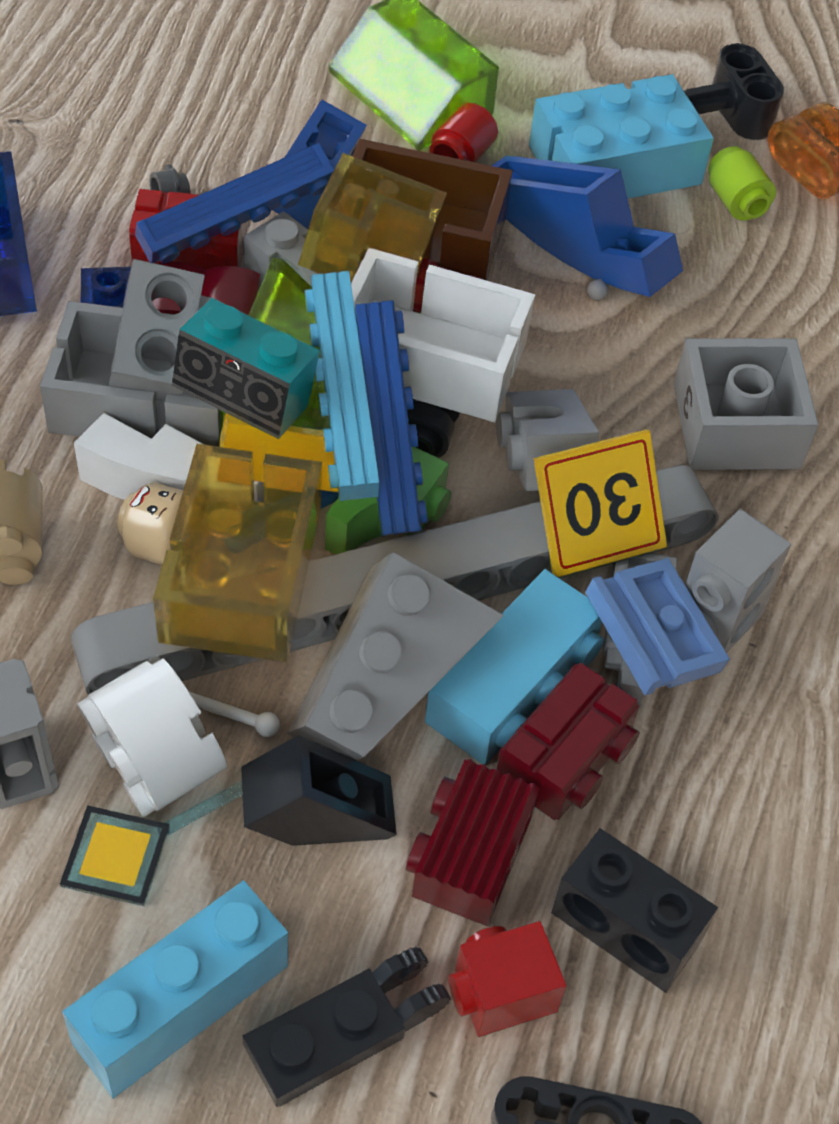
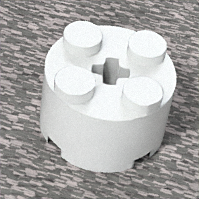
M159 655L131 669L77 703L82 716L94 733L92 737L111 768H117L125 781L123 785L143 817L153 811L162 809L227 768L225 757L214 734L211 732L202 738L206 732L198 717L201 711L169 663L164 658L160 660Z

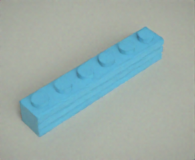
M342 271L339 273L313 274L311 276L312 289L305 290L307 313L314 312L316 321L314 324H309L312 347L319 346L320 358H318L315 376L316 382L324 381L325 393L318 394L321 417L328 416L330 428L323 429L325 451L333 452L335 464L328 465L330 488H338L340 501L378 497L379 476L349 271Z

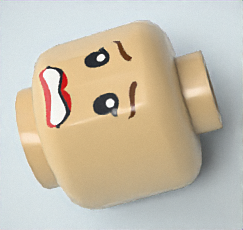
M157 482L146 484L130 494L121 505L117 520L118 532L123 539L125 548L132 556L174 569H179L191 563L198 554L203 553L211 541L213 530L212 523L208 519L207 507L200 496Z

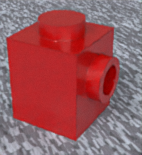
M541 921L507 931L503 926H492L474 933L467 939L466 943L460 944L455 973L449 974L448 977L454 1005L461 1017L470 1014L478 1037L558 1013L567 986Z

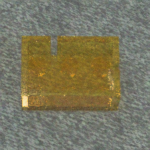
M196 444L170 536L171 550H166L153 596L158 643L281 662L288 661L321 511L322 462L265 454L263 462L264 502L254 501L253 452Z

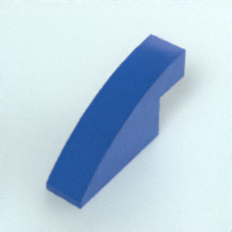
M508 155L492 165L513 170L506 219L539 247L572 268L593 279H601L604 283L621 290L648 297L654 295L683 271L675 233L634 227L621 169Z

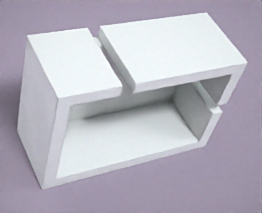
M369 248L351 283L354 308L355 304L392 300L394 301L395 311L402 310L404 333L398 334L399 348L407 349L409 371L402 372L404 387L411 386L413 399L495 423L508 391L510 380L513 378L526 345L535 294L429 265L425 277L421 314L413 312L418 261Z

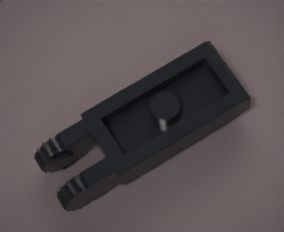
M410 947L408 950H404L402 953L385 960L373 972L369 968L242 1035L243 1046L276 1107H281L404 1039L406 1031L439 1013L449 1004L451 1000L450 995L444 985L439 983L426 987L408 997L395 1010L386 997L385 993L400 986L405 981L413 979L427 967L428 959L420 947Z

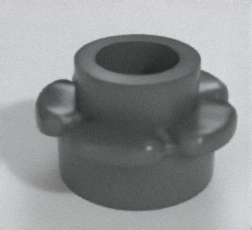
M167 164L162 171L151 172L149 179L150 190L191 194L187 176L185 173H178L172 165Z

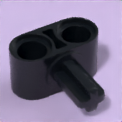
M733 43L724 46L720 50L711 85L683 91L698 114L720 111L737 135L745 139L762 140L769 137L773 131L784 87L763 56L755 48L746 44Z

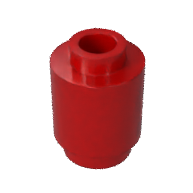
M464 103L433 134L429 153L476 163L498 137L497 123L491 113L484 107L475 103Z

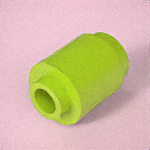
M730 146L719 151L711 159L708 166L710 174L709 183L733 218L742 221L755 219L764 215L769 210L776 196V187L751 152L742 150L737 146Z

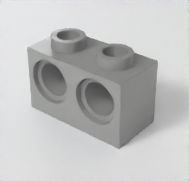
M133 259L108 386L155 392L156 400L165 401L166 394L182 395L183 391L172 386L179 329L211 299V297L201 295L204 274ZM161 297L172 299L179 305L181 312L175 315L163 314L154 307L152 301ZM148 352L161 353L169 359L172 367L165 371L152 370L145 365L141 356Z
M739 509L696 551L685 584L726 653L763 616L791 547L790 542L742 509Z

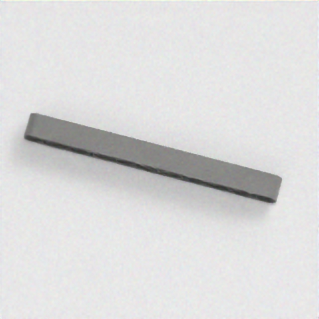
M673 466L656 471L667 547L649 553L698 540L708 534L719 520L716 509L694 471L689 466ZM541 502L496 512L86 620L78 625L71 634V643L85 690L89 695L159 655L160 660L164 658L181 681L332 641L336 638L371 567L392 552L477 600L526 588L544 569L552 573ZM612 562V563H608V564H604V565H601V566H597V567H594V568L586 569V570H583V571L575 572V573H572V574H568V575H565V576H561V577H558V578H562V577L570 576V575H573V574L581 573V572H584V571L592 570V569H595V568L603 567V566H606V565H610V564H613V562Z

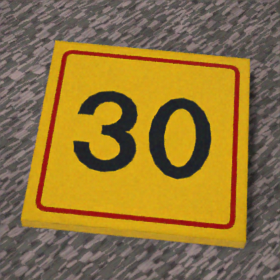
M645 429L533 458L552 573L555 576H565L667 547L650 430Z

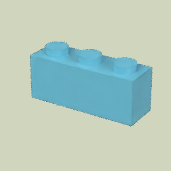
M546 569L503 611L502 614L504 616L428 692L425 723L481 764L486 765L503 748L575 664L582 663L588 666L603 645L604 638L599 635L602 621L589 598Z
M243 880L65 1008L62 1013L72 1045L114 1099L288 967V932Z

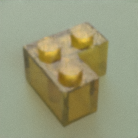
M342 153L313 211L298 265L315 271L317 274L349 271L352 283L364 255H366L369 248L418 261L419 270L447 193Z

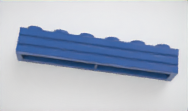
M318 142L137 222L135 236L150 263L161 261L163 264L176 259L180 255V251L189 247L193 250L202 248L210 242L211 237L220 233L223 236H228L239 230L240 224L252 220L254 223L262 221L271 214L272 210L280 206L283 209H288L296 205L301 200V197L309 193L317 196L325 192L330 187L335 170Z
M392 300L355 304V315L379 476L377 502L381 536L419 533L421 531V524L427 523L425 500L418 501L416 489L417 485H423L421 464L420 462L413 463L412 447H418L416 424L409 425L407 410L413 409L414 406L411 386L404 387L402 373L409 371L407 349H400L398 334L404 333L402 310L395 311L394 301Z

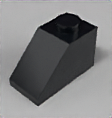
M297 735L241 767L244 827L292 846L387 840L397 835L391 776L305 737Z

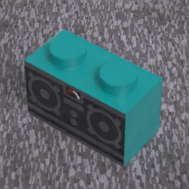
M211 298L179 329L172 386L279 439L309 404L320 350L250 317L232 306Z

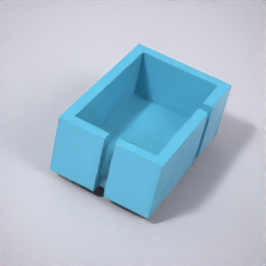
M671 74L632 81L631 89H627L624 83L536 98L529 147L536 159L621 169L627 198L629 199L701 185L714 137L674 75Z

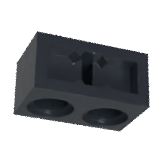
M599 828L561 878L551 913L667 993L703 941L718 907Z

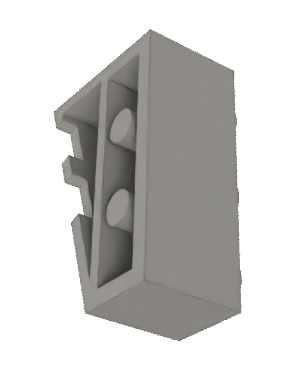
M394 552L390 553L373 565L368 572L287 734L292 737L300 735L354 760L365 757L504 615Z

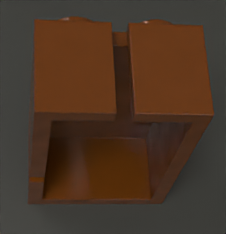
M359 138L347 169V176H344L332 206L331 249H334L344 258L361 262L369 248L398 255L401 252L418 259L428 258L443 268L468 276H478L487 281L507 216L513 170Z

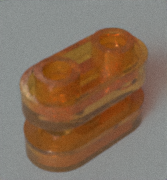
M820 102L803 110L799 116L792 115L774 123L768 133V146L774 160L814 196L827 199L838 194L839 110L830 103Z

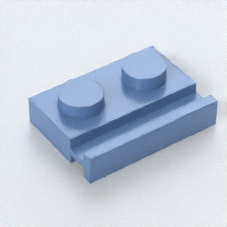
M669 558L617 571L612 578L603 580L601 576L595 577L591 580L585 591L644 696L653 694L656 688L667 685L668 688H672L721 673L730 660Z

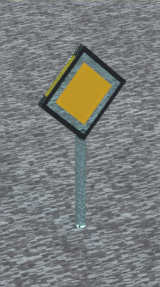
M242 780L164 823L87 805L59 884L60 887L145 907L167 836L242 795Z

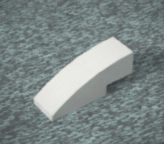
M103 413L74 442L80 480L124 500L140 487L157 482L200 496L207 507L208 519L234 521L264 504V482L218 476L219 452L167 424L151 439Z

